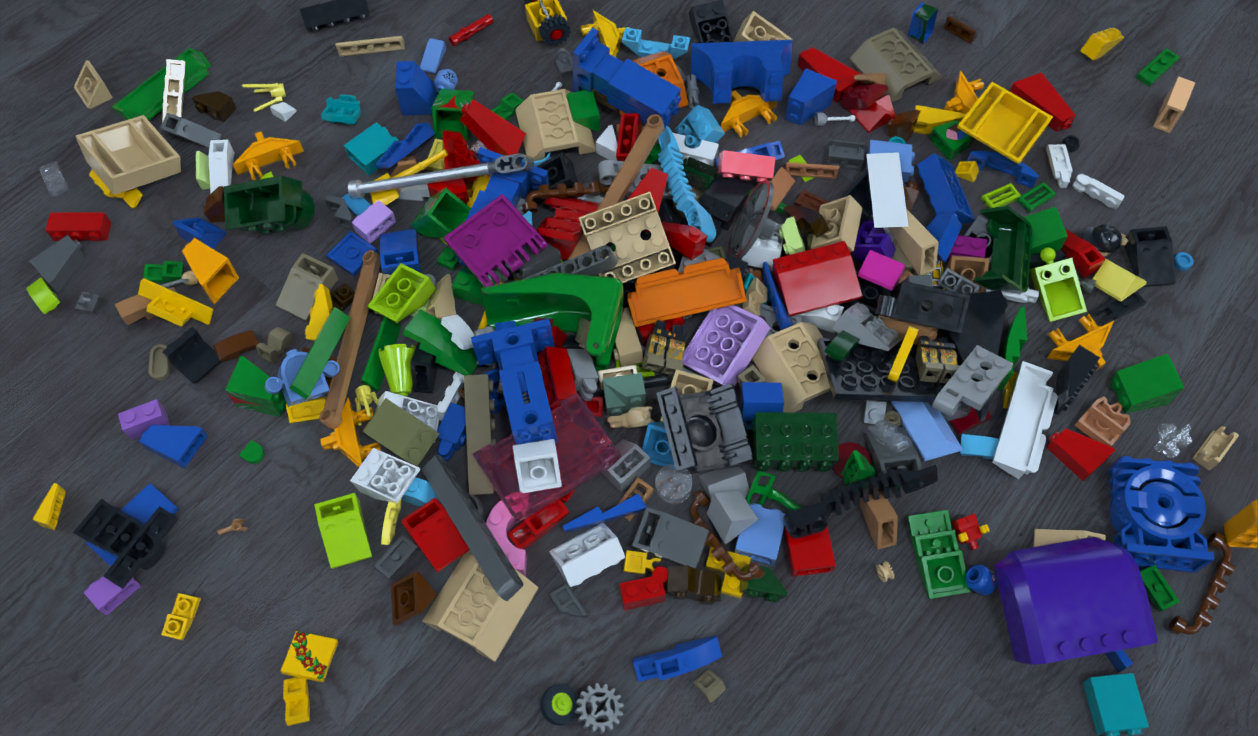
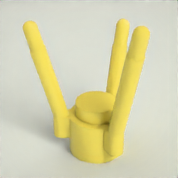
M283 83L242 85L244 88H264L256 89L254 93L271 92L272 98L276 97V99L255 108L254 112L276 102L283 101L282 97H286Z
M362 385L355 390L356 410L360 411L361 405H363L367 416L371 417L369 404L374 400L377 405L378 399L376 393L371 392L368 385Z

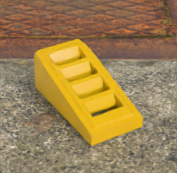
M56 483L52 485L33 517V520L42 527L55 530L66 494V491Z

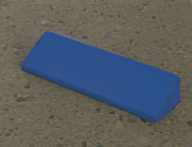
M764 262L762 277L765 286L768 288L767 292L779 328L783 330L793 326V322L787 313L773 275V269L767 262Z

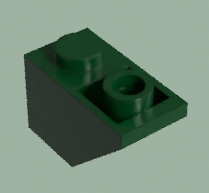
M748 564V565H746V566H744V567L742 568V572H743V573H746V572L749 571L748 566H749L750 564ZM760 566L765 575L759 580L755 577L750 581H741L740 593L747 594L749 598L764 597L769 602H779V600L787 597V591L769 567Z

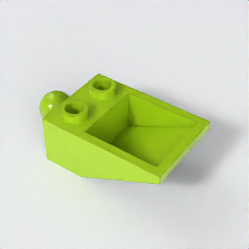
M1047 247L1040 253L1041 259L1047 265L1030 269V274L1035 290L1039 291L1038 297L1049 322L1087 312L1072 258L1054 262L1056 253L1054 249ZM1045 271H1048V272L1046 273V275L1049 276L1048 278H1046V277L1044 276V272H1045Z

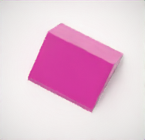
M870 250L857 276L892 291L904 275L905 264Z

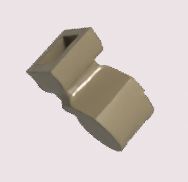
M281 327L273 329L268 336V345L264 343L256 345L259 357L274 364L279 360L280 354L284 353V349L290 346L293 334Z

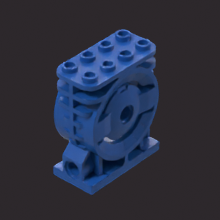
M1122 456L1108 468V475L1111 476L1108 483L1113 488L1110 491V497H1112L1110 517L1114 528L1118 532L1114 536V543L1125 548L1133 556L1138 567L1149 568L1156 565L1158 569L1196 573L1214 561L1213 552H1208L1207 539L1197 531L1203 524L1206 514L1205 501L1201 490L1198 488L1201 484V479L1196 477L1200 472L1198 466L1190 462L1181 464L1173 463L1170 460L1153 461L1150 458L1133 459L1130 456ZM1146 481H1153L1147 484L1141 491L1130 490V488L1138 489ZM1182 520H1183V522H1184V524H1183L1182 526H1180V527L1172 528V529H1166V528H1170V527H1173V526L1177 525V524L1180 523Z

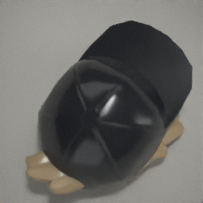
M1107 224L1097 227H1085L1082 230V239L1094 245L1104 257L1116 252L1121 245H1126L1129 241L1125 238L1126 235L1121 234L1117 228Z

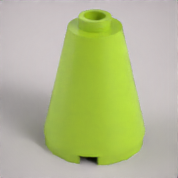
M392 344L384 346L383 351L381 348L378 350L391 393L405 397L411 394L413 385L411 359L416 348L415 345H412V348H407L406 344Z

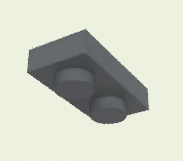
M401 535L374 567L391 581L419 549L409 539Z

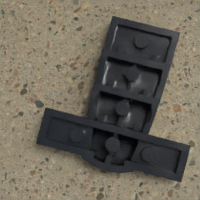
M100 499L73 533L117 558L103 577L123 589L139 568L147 570L160 560L165 549L162 539L177 522L178 518L159 506L145 525L142 526L132 517Z

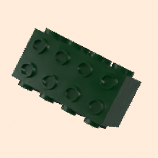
M755 412L751 420V449L755 459L752 461V468H757V471L762 472L769 471V468H776L780 472H786L789 469H797L799 472H807L809 469H817L818 472H828L839 461L837 413Z

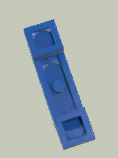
M973 151L970 152L967 161H976L981 171L984 166L1017 177L1015 183L1033 188L1039 176L1022 162L1017 164L1000 153Z

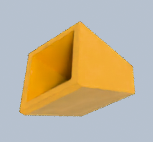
M196 238L182 250L200 285L213 304L239 279L227 257Z

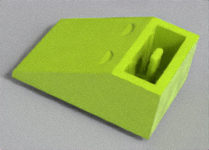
M356 493L314 504L331 569L372 557L363 512Z

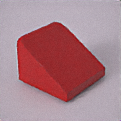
M553 326L552 335L555 347L562 348L568 335L557 326Z
M593 396L590 401L583 399V416L602 417L603 396Z

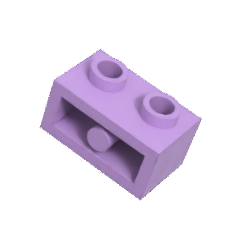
M379 200L370 205L366 211L352 221L355 233L369 244L396 223L393 211Z

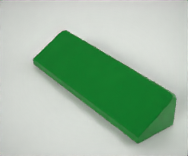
M386 317L383 318L361 379L363 385H368L374 391L380 390L385 376L378 350L381 348L383 351L384 346L396 344L401 330L399 323Z

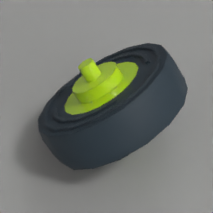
M558 684L551 686L543 693L540 700V709L543 717L553 725L562 726L571 723L577 717L575 710L580 707L576 704L577 699H579L578 695L567 685Z

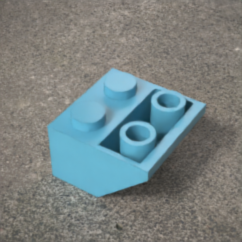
M696 105L675 128L677 134L685 136V146L691 149L699 147L702 140L717 143L725 134L710 110Z

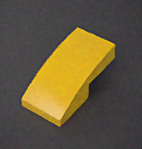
M294 677L284 680L283 698L286 702L285 721L287 726L310 721L307 679Z

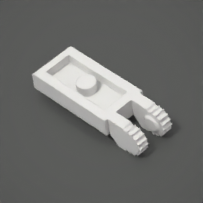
M1083 174L1077 175L1076 181L1073 183L1074 189L1078 192H1085L1090 197L1103 202L1106 206L1117 210L1125 197L1096 179Z

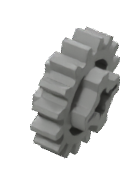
M596 683L594 689L589 685L586 688V692L582 691L580 693L582 699H577L576 704L580 707L575 710V713L581 714L578 722H585L584 729L588 726L592 727L591 733L599 729L600 734H603L605 728L610 732L613 729V725L617 726L620 721L617 718L623 716L619 709L624 704L618 703L621 696L614 695L615 688L610 691L607 690V684L600 688L599 683ZM600 694L604 695V697H596L595 695ZM610 701L613 705V710L610 708ZM604 702L602 710L595 715L597 707ZM585 706L589 708V716L586 713ZM601 719L604 721L603 723L595 722V720Z

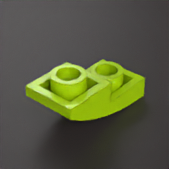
M42 277L26 288L33 301L44 314L54 310L60 303L57 295L50 289L47 281Z

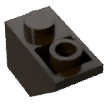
M219 91L192 97L195 108L200 113L208 114L214 120L218 119L225 122L237 109L232 97Z

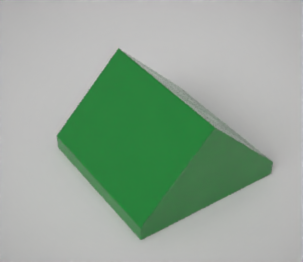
M582 90L568 93L566 97L573 122L599 132L600 115L593 90L591 92Z

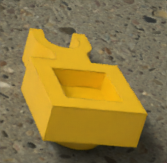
M626 550L623 572L641 575L645 574V569L653 572L652 563H659L661 559L652 558L648 560L647 553Z

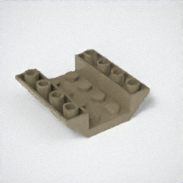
M894 27L867 39L849 59L861 74H886L885 85L888 86V90L882 95H889L891 103L902 98L904 89L923 80L930 85L941 80L943 77L908 37Z

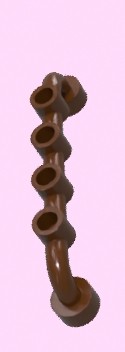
M592 182L589 184L590 187H584L583 183H575L572 185L573 188H567L566 184L562 183L556 185V189H549V185L546 184L540 185L538 190L531 191L526 196L525 203L522 205L523 213L526 214L530 211L533 214L538 211L537 203L533 202L534 198L547 199L555 196L564 198L572 195L581 197L588 194L598 196L606 194L609 187L600 186V182Z
M701 490L697 491L694 494L696 499L690 506V515L693 519L691 523L709 530L705 544L708 547L710 545L713 546L714 549L711 553L718 561L721 559L724 561L723 570L728 576L733 574L741 581H750L755 577L758 580L762 578L765 572L755 561L748 566L749 571L743 573L736 562L730 557L728 551L707 526L705 520L699 515L698 507L700 505L705 507L710 503V500Z
M1217 531L1210 535L1207 545L1213 549L1220 547L1223 551L1222 559L1217 563L1215 575L1208 583L1207 593L1201 598L1202 604L1193 616V624L1187 626V621L1179 615L1175 616L1170 622L1168 629L1177 635L1181 632L1193 635L1198 633L1202 626L1208 627L1213 617L1208 614L1209 609L1215 610L1220 603V599L1215 597L1217 591L1222 593L1228 585L1223 580L1224 575H1231L1235 569V565L1230 563L1232 550L1224 541L1225 536Z

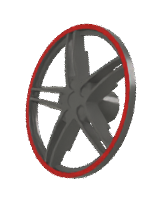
M767 180L760 182L745 201L731 233L728 254L741 259L748 253L759 235L770 238L773 235L777 223L767 218L774 194V186L771 182ZM739 243L738 255H736L735 247Z

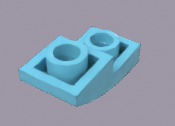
M962 434V451H960L961 456H979L983 459H993L999 439Z

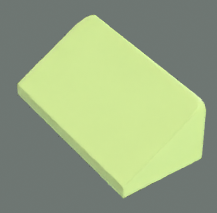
M196 151V180L202 190L210 189L209 156Z

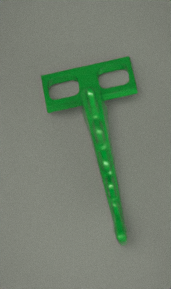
M761 471L757 472L745 498L748 504H753L749 502L753 493L762 494L759 503L755 504L763 506L766 497L780 502L791 510L803 508L801 504H797L795 500L787 497L785 493L772 487L776 475ZM762 475L770 476L766 486L758 485Z

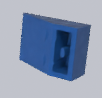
M415 229L380 234V260L383 274L392 275L400 263L422 273L417 231Z

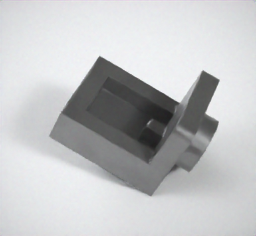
M865 400L863 422L884 425L887 402Z

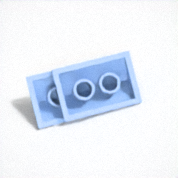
M891 401V404L901 417L902 427L905 428L909 438L924 461L962 451L960 443L941 412L932 408L934 402Z

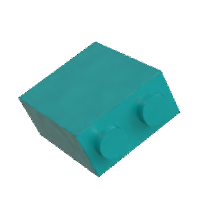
M376 122L346 143L344 148L347 156L370 176L380 169L375 164L394 141L399 140L395 136L392 137L384 126L381 127Z
M1133 673L1090 677L1083 682L1097 736H1120V733L1136 736L1141 735V731L1149 727Z

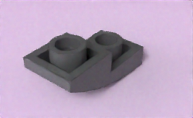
M949 268L946 269L937 283L949 291L962 294L976 293L980 288L978 284Z

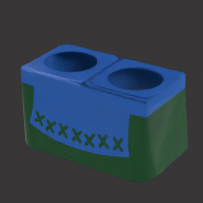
M921 2L912 14L908 36L925 43L934 30L938 8Z

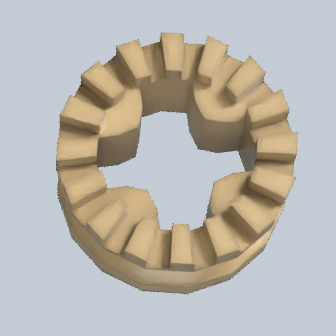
M887 561L883 562V565H876L877 574L884 583L888 581V578L890 580L895 578L894 571H891L892 567Z

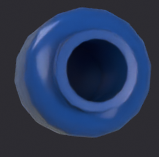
M974 565L968 570L965 577L967 586L983 596L994 592L998 584L996 574L984 565Z

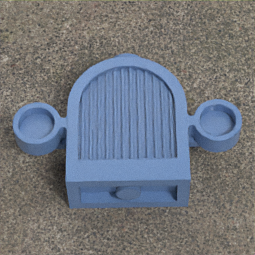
M297 349L286 352L287 357L279 367L278 377L268 378L265 383V390L270 394H277L282 389L288 407L326 396L330 390L325 376L335 377L340 370L339 364L336 361L329 360L310 396L304 399L289 389L308 353L298 352Z

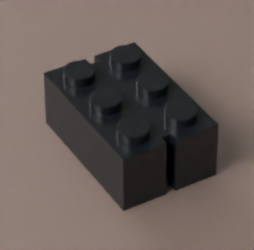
M867 169L840 197L843 198L851 195L863 208L860 226L864 221L874 220Z

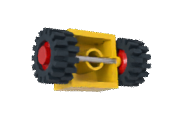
M524 0L526 19L537 42L543 40L546 45L553 46V44L558 46V43L560 45L563 44L562 41L567 40L566 37L570 36L571 30L558 0Z

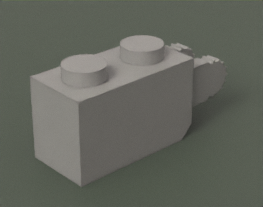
M567 349L576 391L580 392L582 399L590 401L593 398L592 393L597 390L596 383L599 379L598 372L593 364V358L586 349Z

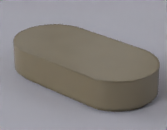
M164 344L156 345L150 351L148 373L156 381H162L170 374L171 363L162 353L167 347Z

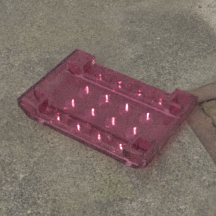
M578 393L561 401V406L551 411L558 443H555L562 487L528 493L520 492L513 446L516 445L513 434L493 446L488 444L473 453L476 462L515 522L524 520L607 470L621 458L620 452Z

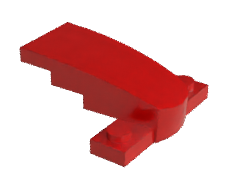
M557 196L545 199V204H550L551 208H556L555 216L547 218V224L539 227V234L572 242L578 240L584 233L579 217L595 212L600 203L568 197L558 198Z

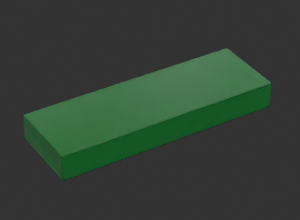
M1166 48L1142 69L1135 78L1150 87L1180 57Z

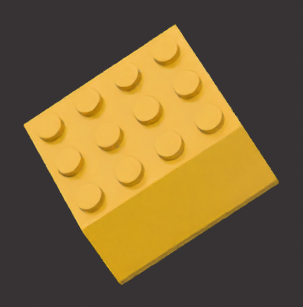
M991 82L958 124L957 128L1015 163L1020 164L1053 117L996 83Z

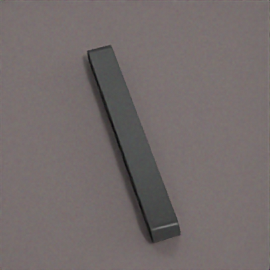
M435 454L421 467V470L500 598L508 601L524 584L446 460L439 454Z

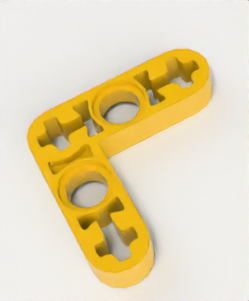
M909 326L887 379L897 383L919 329Z

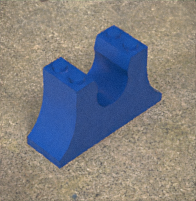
M792 40L691 44L690 74L695 75L697 80L708 87L713 104L730 103L732 89L739 86H750L758 89L760 97L764 101H781L783 77L790 74Z

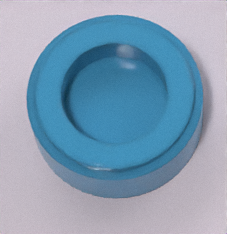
M1180 252L1174 257V267L1180 271L1189 270L1194 263L1192 256L1188 253Z

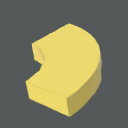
M402 498L398 503L388 502L381 544L389 545L395 536Z

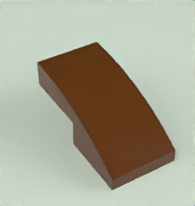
M253 330L230 336L214 344L213 347L221 362L239 358L240 353L257 349L256 345L259 342Z

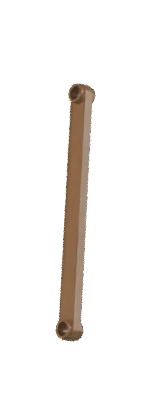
M654 114L647 119L646 125L596 211L623 201L659 135L664 130V123L659 115ZM584 233L569 259L591 251Z
M373 250L367 251L362 257L363 265L349 313L350 320L346 325L336 361L339 364L340 370L335 377H332L324 410L319 416L322 424L331 429H336L342 422L341 414L369 310L367 306L371 302L379 268L381 267L380 255Z

